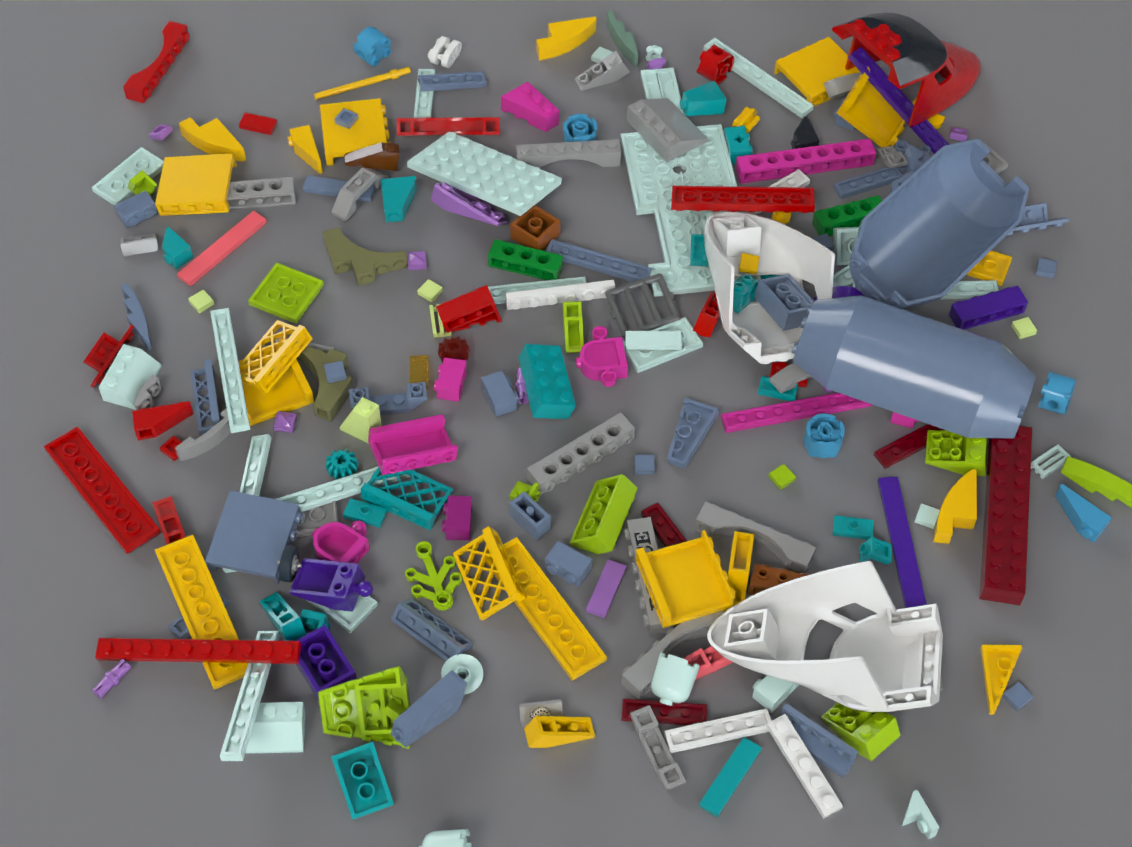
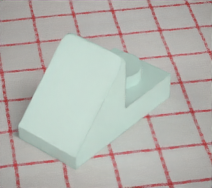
M915 790L910 798L902 826L917 821L921 833H925L927 839L936 836L940 827L919 791Z

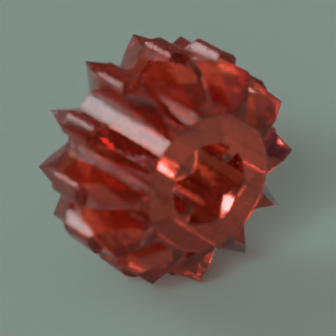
M451 336L449 340L444 338L443 342L439 343L438 356L441 358L442 364L444 358L468 360L470 350L465 339L461 340L459 336L455 339Z

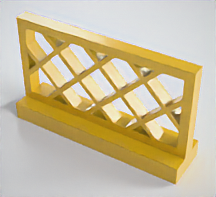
M277 320L239 364L240 374L243 370L248 369L247 373L241 374L242 382L255 386L261 392L267 394L313 339L307 329L302 325L295 327ZM280 327L283 328V331L275 334ZM281 337L284 338V340L276 343L275 341L276 339H279ZM271 342L272 345L264 347L266 343ZM272 350V354L264 357V353ZM260 355L259 359L252 361L255 356ZM260 364V368L252 370V367Z
M489 526L482 530L484 534L453 552L475 609L482 621L514 601L521 602L526 599L498 532ZM485 541L486 547L484 552L477 551L479 544ZM470 552L467 563L462 562L460 556ZM475 554L482 555L479 566L472 564ZM487 557L493 559L491 569L484 567ZM471 567L477 569L474 579L468 577ZM482 570L489 572L486 582L479 581ZM494 573L500 575L498 585L491 584ZM477 584L484 585L481 596L475 594ZM489 587L496 588L493 599L486 597ZM501 590L507 591L509 597L503 601H498ZM484 601H490L489 610L483 613L482 606Z

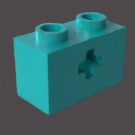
M745 126L724 128V137L731 164H736L737 157L753 155V147L749 145L750 135L746 133Z

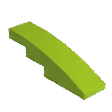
M1069 456L1066 457L1060 471L1062 474L1090 493L1098 491L1111 501L1118 499L1132 508V484L1087 462Z

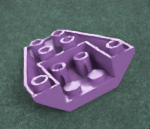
M446 182L436 183L434 186L431 201L445 211L496 226L508 224L509 222L505 218L506 215L494 209L491 204L480 198L454 188Z

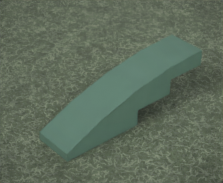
M607 11L606 24L614 43L623 56L634 67H637L638 52L632 31L625 32L623 21L616 22L614 12Z

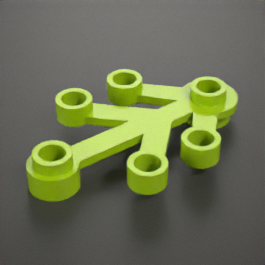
M426 541L419 542L416 545V555L423 559L429 576L417 572L414 568H408L405 571V578L409 582L416 580L434 588L435 593L425 590L421 585L416 584L411 588L412 596L417 599L423 597L433 601L434 607L438 610H448L453 605L452 593L454 589L462 583V575L458 572L452 573L450 575V582L445 590H443L441 584L449 570L455 568V558L453 556H446L443 560L444 564L437 574L430 557L432 555L431 544ZM410 573L415 574L414 576H411V577L408 576V574H410ZM457 577L459 580L454 581L453 578ZM415 590H420L421 592H420V593H415L414 591H415Z

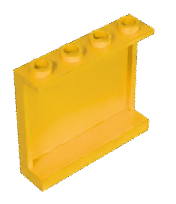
M830 37L819 40L812 45L778 59L774 70L775 74L782 72L814 107L832 99L829 98L825 89V82L861 72L856 67L848 71L845 69L848 55Z
M861 73L837 111V114L881 148L893 146L898 140L897 135L899 136L905 128L903 125L907 123L868 81L869 77L866 73Z
M381 98L320 105L327 166L334 165L333 158L344 157L346 153L378 143H387L386 140H389V131L385 129V127H388L387 117H383V115H386L385 105L381 104ZM343 108L358 114L359 119L350 129L340 126L334 121Z
M233 153L165 157L155 203L160 216L229 212L230 206L227 197L232 168L237 167Z
M272 350L264 353V357L272 354ZM260 355L255 356L252 361L259 359ZM297 359L267 394L261 392L255 386L242 382L250 426L276 417L278 411L290 412L314 403L312 390ZM260 364L252 367V370L260 368ZM248 369L243 370L241 374L247 373Z
M705 530L702 531L700 538L648 553L645 552L644 547L636 549L635 561L662 628L733 607L734 599H736L733 587H729L728 575L725 570L722 571L720 557L718 553L715 554L712 538L707 536Z

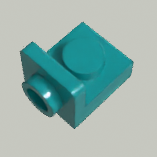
M874 537L861 544L859 548L860 562H866L869 559L886 565L892 562L891 544Z
M302 609L300 618L303 626L314 630L326 625L328 630L330 629V623L326 614Z

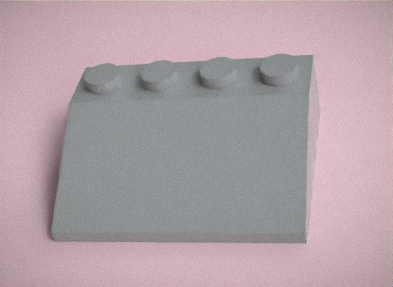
M669 98L641 99L627 106V122L666 162L708 142V138Z

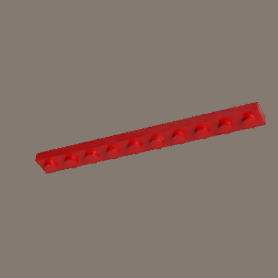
M99 638L95 658L98 661H120L123 659L125 661L299 664L301 643L300 641Z

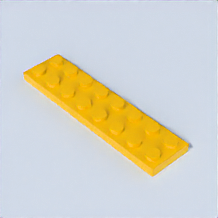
M194 535L155 549L157 558L191 638L200 640H239ZM202 662L213 690L244 678L248 663Z
M516 537L503 544L526 596V599L521 602L516 600L514 603L571 681L607 661V656L519 539ZM487 557L485 563L489 569H491L493 559ZM494 573V576L499 581L500 575Z

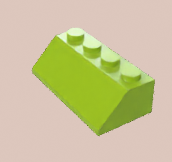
M623 474L595 481L569 544L595 554L612 552L638 488Z

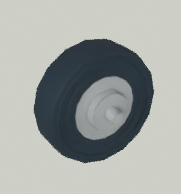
M285 546L281 560H277V564H280L279 577L281 581L292 582L298 567L301 568L302 566L299 563V548L296 546Z

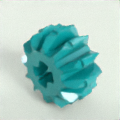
M339 448L338 452L331 451V455L327 456L325 469L330 477L334 476V479L337 480L357 473L358 459L354 452H349L348 448L344 451Z

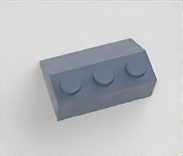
M790 274L759 280L754 296L783 331L800 327L803 318H808L806 312L809 304H814L811 297Z

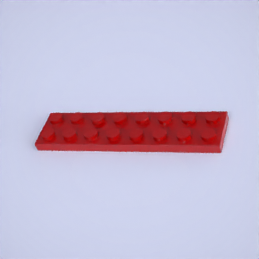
M672 186L671 210L809 213L815 212L814 188Z
M78 426L44 446L47 454L126 554L161 533L160 528Z

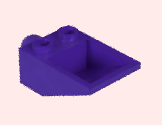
M303 558L301 568L299 567L290 590L291 595L334 610L353 612L359 595L362 597L370 596L373 592V585L369 581H365L366 577L359 564Z

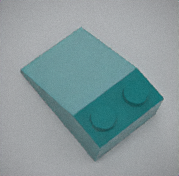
M373 741L331 756L352 820L394 805Z

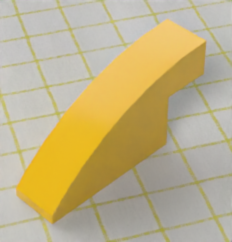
M596 16L548 23V38L536 39L538 59L544 60L562 55L587 41L596 31Z
M191 117L179 122L181 135L196 148L211 155L233 153L235 161L243 162L246 160L242 145L217 118L200 127Z
M977 469L970 470L960 478L945 497L936 521L933 542L949 544L953 535V527L974 529L977 520Z
M734 531L728 570L729 587H733L736 595L733 606L745 600L754 534Z

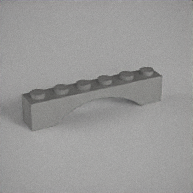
M619 139L516 145V159L538 168L552 162L569 159L589 161L602 167L620 166L621 149Z
M705 502L696 518L695 531L702 533L705 530L707 536L712 538L734 536V531L754 534V541L769 548L782 561L786 569L795 573H807L813 561L816 547L810 543L799 541L791 535L782 534L771 527L758 524L752 519L741 517L737 513L722 509L716 504Z
M725 611L682 622L677 627L670 628L661 641L657 640L654 642L647 653L644 652L637 658L635 664L629 665L623 670L621 685L638 700L642 699L652 690L651 682L660 653H664L667 656L678 645L691 639L707 636L712 623Z

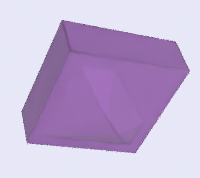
M665 58L649 60L646 70L664 68L666 64Z
M159 124L150 132L149 136L151 139L162 141L173 129L170 125Z
M951 127L949 139L967 141L968 130Z
M425 251L407 253L409 270L427 269Z
M278 411L273 426L274 431L293 433L297 414Z

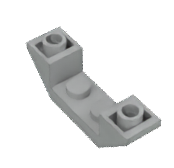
M362 167L340 189L331 211L332 215L346 222L356 212L355 201L371 185H375V188L378 189L381 186V179H388V176L376 169Z

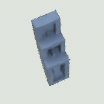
M125 283L121 286V290L125 298L124 305L129 314L126 316L129 326L131 324L134 326L132 331L144 346L151 350V338L143 309L135 293Z

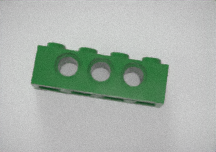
M878 195L814 212L812 225L819 236L826 233L828 236H833V228L859 227L863 218L878 206L882 200Z
M494 239L488 253V267L542 280L559 279L563 269V256Z

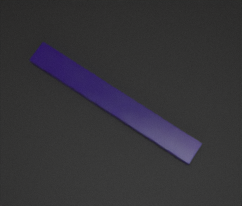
M862 47L851 53L848 59L862 74L866 73L869 77L868 81L909 125L914 108L912 102L888 80L885 72ZM927 119L910 127L926 146L931 148L934 154L943 146L949 145Z
M898 477L878 478L877 482L905 608L927 605Z

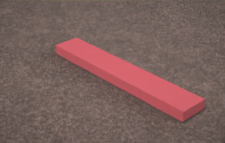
M253 210L178 272V278L192 286L267 223L266 218Z

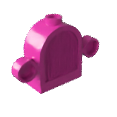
M595 327L592 331L594 340L582 347L580 357H576V367L580 368L585 377L601 381L606 387H612L616 384V379L627 378L628 365L622 337L607 338V329L605 327Z
M355 521L348 527L343 523L330 522L320 528H316L312 533L317 559L357 564L370 550L368 539L364 537L367 533L366 524L362 521Z

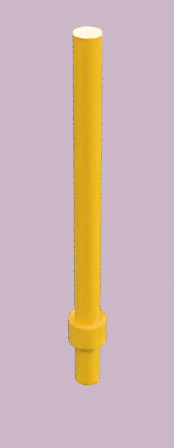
M410 67L399 70L392 69L385 74L314 93V98L318 100L388 79H398L399 76L411 73Z

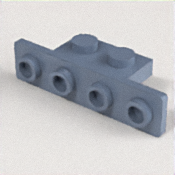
M1047 203L1027 205L1024 207L1021 222L1007 235H1013V231L1018 230L1019 233L1030 232V228H1036V230L1047 229V225H1053V227L1064 226L1063 223L1069 222V218L1061 217L1048 220Z

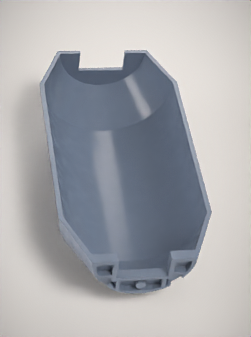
M979 138L943 146L861 221L849 263L850 273L856 289L861 291L865 297L900 309L928 304L941 299L1021 222L1030 188L1018 176L1007 184L983 160L991 150Z
M862 295L816 300L814 304H809L806 312L808 318L804 317L802 320L801 328H803L799 342H795L791 353L795 354L793 362L825 388L967 438L1015 437L1029 401L1036 375L1001 342Z

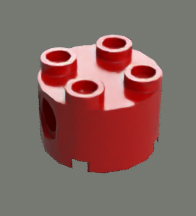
M714 44L707 51L701 53V62L697 68V73L710 81L720 84L727 78L725 75L727 71L731 72L735 58L732 54Z

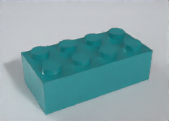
M525 344L518 359L523 379L525 380V388L533 418L569 419L576 404L561 347L556 345Z

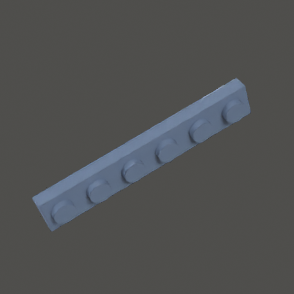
M551 239L546 249V252L562 255L563 262L632 282L649 277L653 269Z

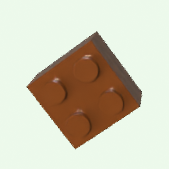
M536 205L510 224V238L520 245L543 251L548 247L551 239L555 240L560 236V220Z

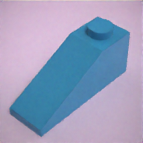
M1064 484L1059 486L1055 497L1076 531L1094 543L1107 529L1112 517Z

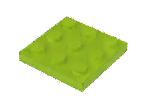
M276 262L249 298L248 303L250 306L297 324L323 288L324 282Z

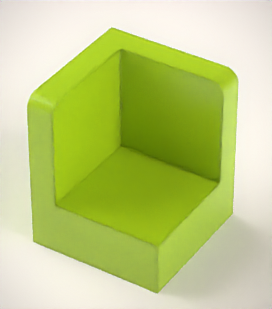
M141 170L130 179L127 188L135 195L146 190L148 195L151 196L156 191L157 184Z

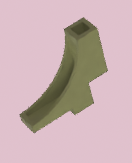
M339 227L322 231L323 243L334 274L352 270L358 286L375 282L376 275L408 267L405 250L385 253L370 251L348 240Z
M307 345L296 359L306 364L318 379L319 390L313 404L315 416L332 422L350 396L349 389H354L353 379L347 374L346 380L328 383L324 364L343 361L346 371L349 367L348 357L342 351L330 349L328 353H325L320 349L317 350Z

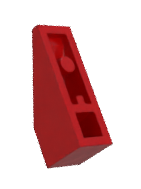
M711 291L693 328V331L702 337L710 338L720 317L717 297L714 291Z

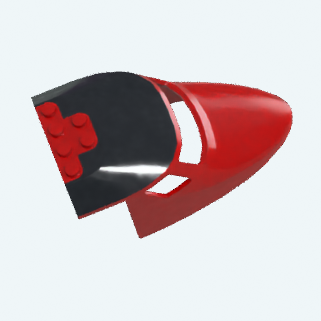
M869 14L832 27V31L842 40L853 36L849 55L862 47L875 62L882 60L891 68L888 80L898 89L922 80L909 121L910 127L937 115L953 105L968 93L980 75L981 63L974 53L960 46L939 40L922 24L901 14ZM847 59L845 69L848 71L856 67L849 59ZM937 72L945 78L940 84L935 79Z

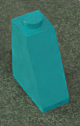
M711 81L683 92L682 99L680 100V109L683 110L686 116L724 114L727 99L717 83Z
M416 176L381 179L385 221H403L417 191Z

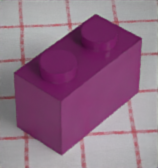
M448 496V503H444L443 508L446 520L442 521V532H446V540L470 541L473 508L472 496Z

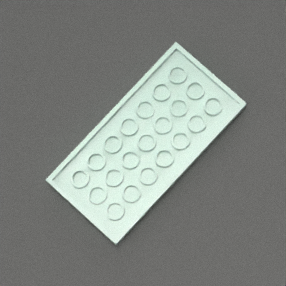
M454 132L446 133L407 161V167L440 182H446L454 188L519 216L527 212L561 184V178L552 173L464 138Z

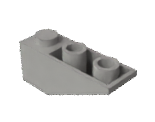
M615 51L577 76L575 80L582 91L616 82L630 73L624 60Z

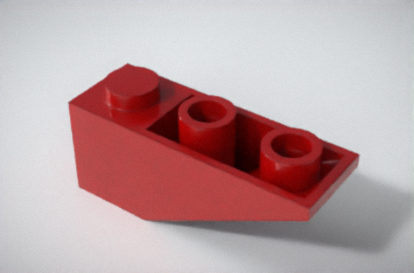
M190 401L132 411L137 440L158 437L193 415Z

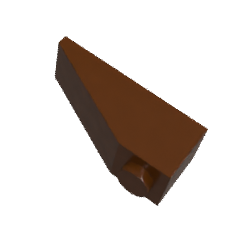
M392 142L378 143L344 154L345 166L397 171L400 155L399 145Z

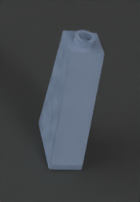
M453 670L450 671L394 720L391 735L406 748L459 711L467 682Z

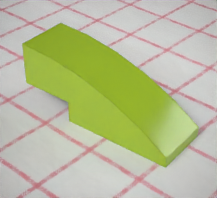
M581 301L563 302L565 353H580L584 346Z

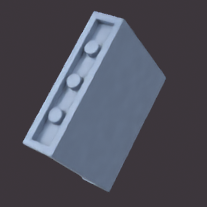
M230 490L205 560L208 570L217 571V568L220 567L273 578L275 584H278L280 580V564H277V560H281L285 546L295 542L297 525L301 524L303 519V512H301L299 504Z

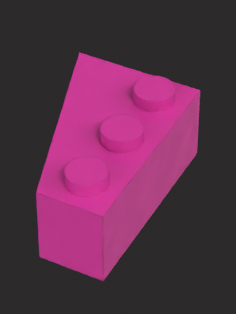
M529 82L501 96V111L505 113L508 111L514 114L515 118L527 120L528 124L544 132L559 125V110Z

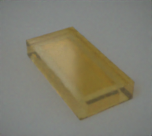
M428 355L410 356L409 383L426 382V389H429Z

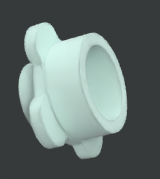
M656 45L648 46L646 48V60L661 58L663 49Z

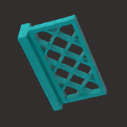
M379 467L368 483H364L361 487V499L373 505L387 508L388 512L429 531L433 528L434 521L443 509L444 503H447L448 496H451L453 493L452 488L413 470L382 475ZM406 474L411 476L412 480L401 482L399 477ZM397 477V484L387 485V478ZM383 480L385 487L376 488L372 485L375 481ZM424 482L428 484L429 488L418 490L417 484ZM414 485L415 491L405 494L403 487ZM400 488L402 495L393 496L389 490ZM441 490L446 492L444 497L436 498L434 492ZM431 493L433 499L422 502L420 495ZM418 497L419 503L411 504L407 501V498ZM435 504L436 509L432 514L426 511L424 506Z

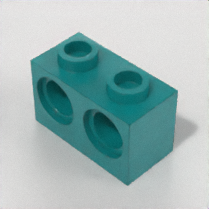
M743 274L734 281V312L740 313L755 300L754 296L759 280L754 279L750 275Z

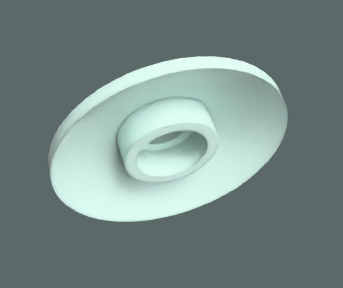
M454 655L442 667L441 678L452 670L457 675L464 674L466 676L463 679L467 682L464 694L475 691L482 683V665L471 655Z

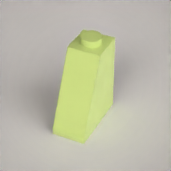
M362 397L339 427L340 430L368 443L369 429L382 426L379 405Z

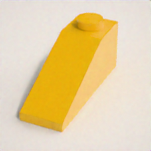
M306 125L289 129L290 136L287 137L289 146H293L295 154L316 172L322 173L320 157L310 126Z
M535 716L524 728L529 748H549L595 737L590 717Z

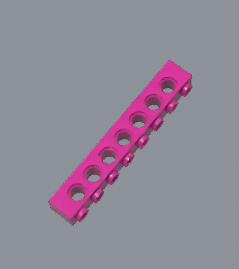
M871 139L740 156L737 157L735 169L740 184L784 178L798 169L805 175L872 166L874 165L876 152Z

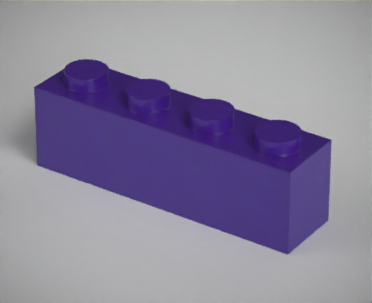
M1019 286L1007 287L1000 291L989 292L986 295L975 296L968 300L953 303L949 317L955 327L966 330L1023 314L1028 301Z

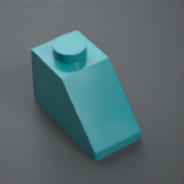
M167 227L162 246L163 259L168 265L171 264L175 269H178L193 259L191 247L170 227Z

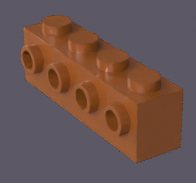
M754 564L748 594L755 595L768 588L808 576V574L772 568L765 564Z

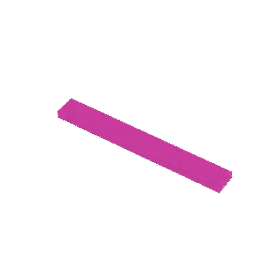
M834 393L721 414V421L725 433L811 418L817 414H832L870 407L872 404L841 393Z

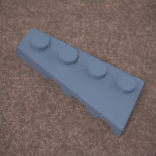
M688 398L684 399L679 423L676 426L675 436L672 439L667 456L669 464L683 469L686 468L719 415L718 408Z

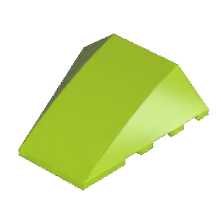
M400 665L318 692L324 733L347 738L357 737L362 738L363 741L370 742L373 740L383 742L385 745L392 746L394 744L405 748L391 735L394 720L382 713L392 699L406 709L411 706L407 678Z

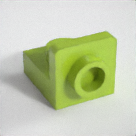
M517 481L509 495V500L512 501L525 492L537 503L541 495L539 483L535 482L533 486Z

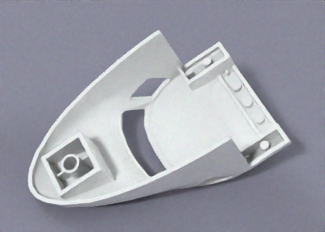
M731 211L712 214L706 220L704 227V244L724 330L760 364H770V362L774 361L785 362L788 359H793L795 354L791 352L795 342H799L803 328L800 326L783 331L758 301L752 302L740 313L734 312V279L739 278L743 274L750 276L790 274L803 290L802 279L813 284L818 300L831 299L835 254L801 232L768 218L750 213ZM742 253L760 256L756 275L739 271Z
M871 561L825 570L768 588L728 609L712 623L707 633V638L712 648L726 659L750 670L805 686L854 710L889 712L928 707L939 702L943 633L937 604L896 610ZM857 603L877 614L855 622L833 610L848 604ZM819 620H824L843 629V632L834 642L829 659L804 660L805 647L810 631Z

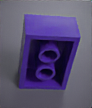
M326 625L296 640L301 643L299 664L296 665L318 701V692L320 690L357 679L356 672Z

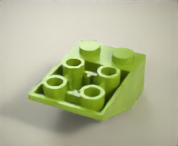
M928 430L925 463L965 475L972 469H977V476H986L987 438H967L947 430Z
M837 702L821 716V720L845 743L857 750L859 755L869 761H873L901 736L896 718L887 712L854 710Z

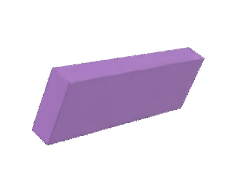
M607 560L587 605V613L606 618L625 574L626 565Z

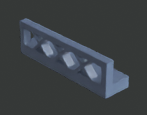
M211 359L204 360V368L191 370L199 434L206 433L221 421L215 374ZM206 375V379L201 383L196 380V376ZM202 389L208 391L205 397L198 395ZM204 404L210 406L206 413L200 410ZM206 419L211 420L213 423L212 426L202 427V423Z
M412 598L399 602L391 617L394 623L446 661L454 655H459L472 649L474 643Z
M786 703L782 708L780 716L786 714L815 760L844 778L855 763L858 751Z

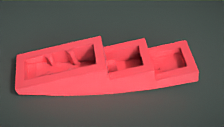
M712 646L705 650L700 648L683 658L688 660V664H691L692 667L694 664L700 666L696 679L733 663L714 650Z

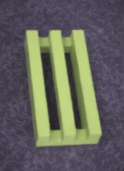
M429 305L433 338L452 336V332H444L443 323L437 308ZM434 312L438 313L439 333L436 332Z

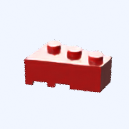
M487 285L436 306L447 333L469 329V325L479 324L484 326L486 322L494 320L497 323L502 322Z

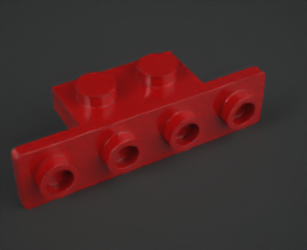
M132 324L120 342L103 332L83 363L99 372L94 378L91 387L94 388L97 383L101 384L105 377V370H109L114 357L119 353L124 342L129 343L134 335L132 332L134 326Z

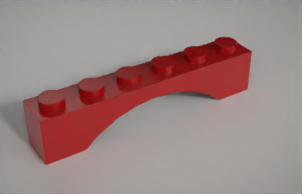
M168 21L162 30L163 47L159 56L147 68L131 75L124 84L123 88L126 99L145 103L151 96L163 75L167 73L170 65L174 63L175 58L182 51L185 43L189 41L190 34L188 33L187 25Z
M500 117L396 118L397 136L445 135L448 132H454L457 135H500Z

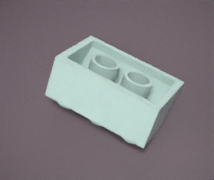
M859 227L833 228V244L835 245L834 253L837 265H849Z
M123 344L99 386L103 401L136 410L134 403L140 389L153 374L155 376L158 375L162 365L142 349Z
M303 702L260 703L245 754L303 752L306 717Z

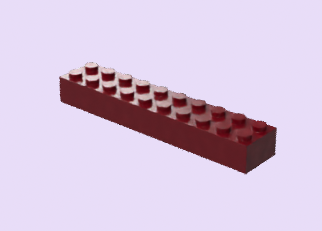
M1019 426L1014 438H989L979 596L981 600L1020 606L1025 596L1032 427Z

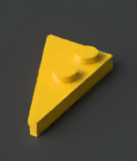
M982 645L980 648L989 715L995 714L1022 650V645Z

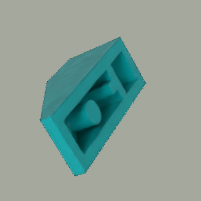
M278 592L259 601L284 641H296L307 635L300 617Z

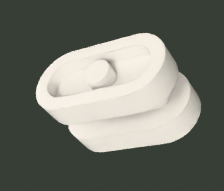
M441 36L437 39L433 49H430L428 53L430 63L437 65L441 61L443 67L450 68L461 52L462 43L453 40L450 44V38Z

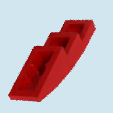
M172 496L152 502L166 545L185 538L186 536Z

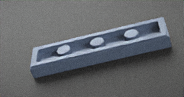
M484 71L418 75L421 91L482 88L487 85Z
M885 167L836 182L833 188L839 197L844 199L892 184L894 180L902 177L903 174L898 167Z
M307 175L303 185V192L338 197L340 189L348 181ZM371 185L357 200L371 202L375 185Z

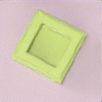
M428 279L417 290V294L432 303L443 292V287Z
M204 290L188 298L189 303L198 313L214 305V301Z
M1029 317L1013 321L1011 324L1019 339L1036 335L1037 329Z

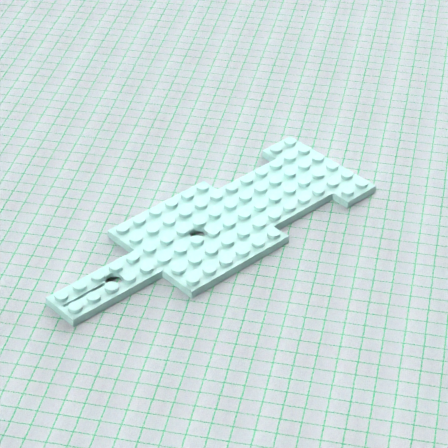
M674 68L641 70L640 76L645 98H669L684 114L683 110L680 109L681 97ZM721 124L696 126L708 138V142L669 162H666L638 132L620 135L636 215L654 213L665 263L648 264V267L653 268L650 276L661 273L669 291L673 292L674 295L715 291L709 263L708 267L690 266L691 234L704 235L706 220L717 212L711 210H671L672 186L737 187ZM681 166L686 172L677 174L673 170L674 167ZM760 275L752 276L756 280H761ZM658 281L651 283L654 297L663 296Z

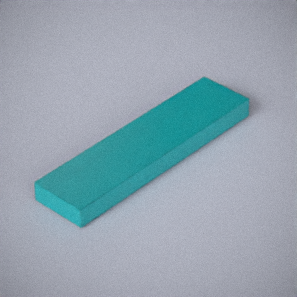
M743 737L700 801L699 807L718 818L762 751V747Z

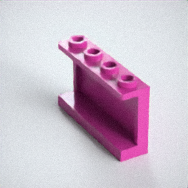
M443 414L370 428L368 443L382 475L455 461L457 459L458 447L457 445H452L444 428L445 418Z

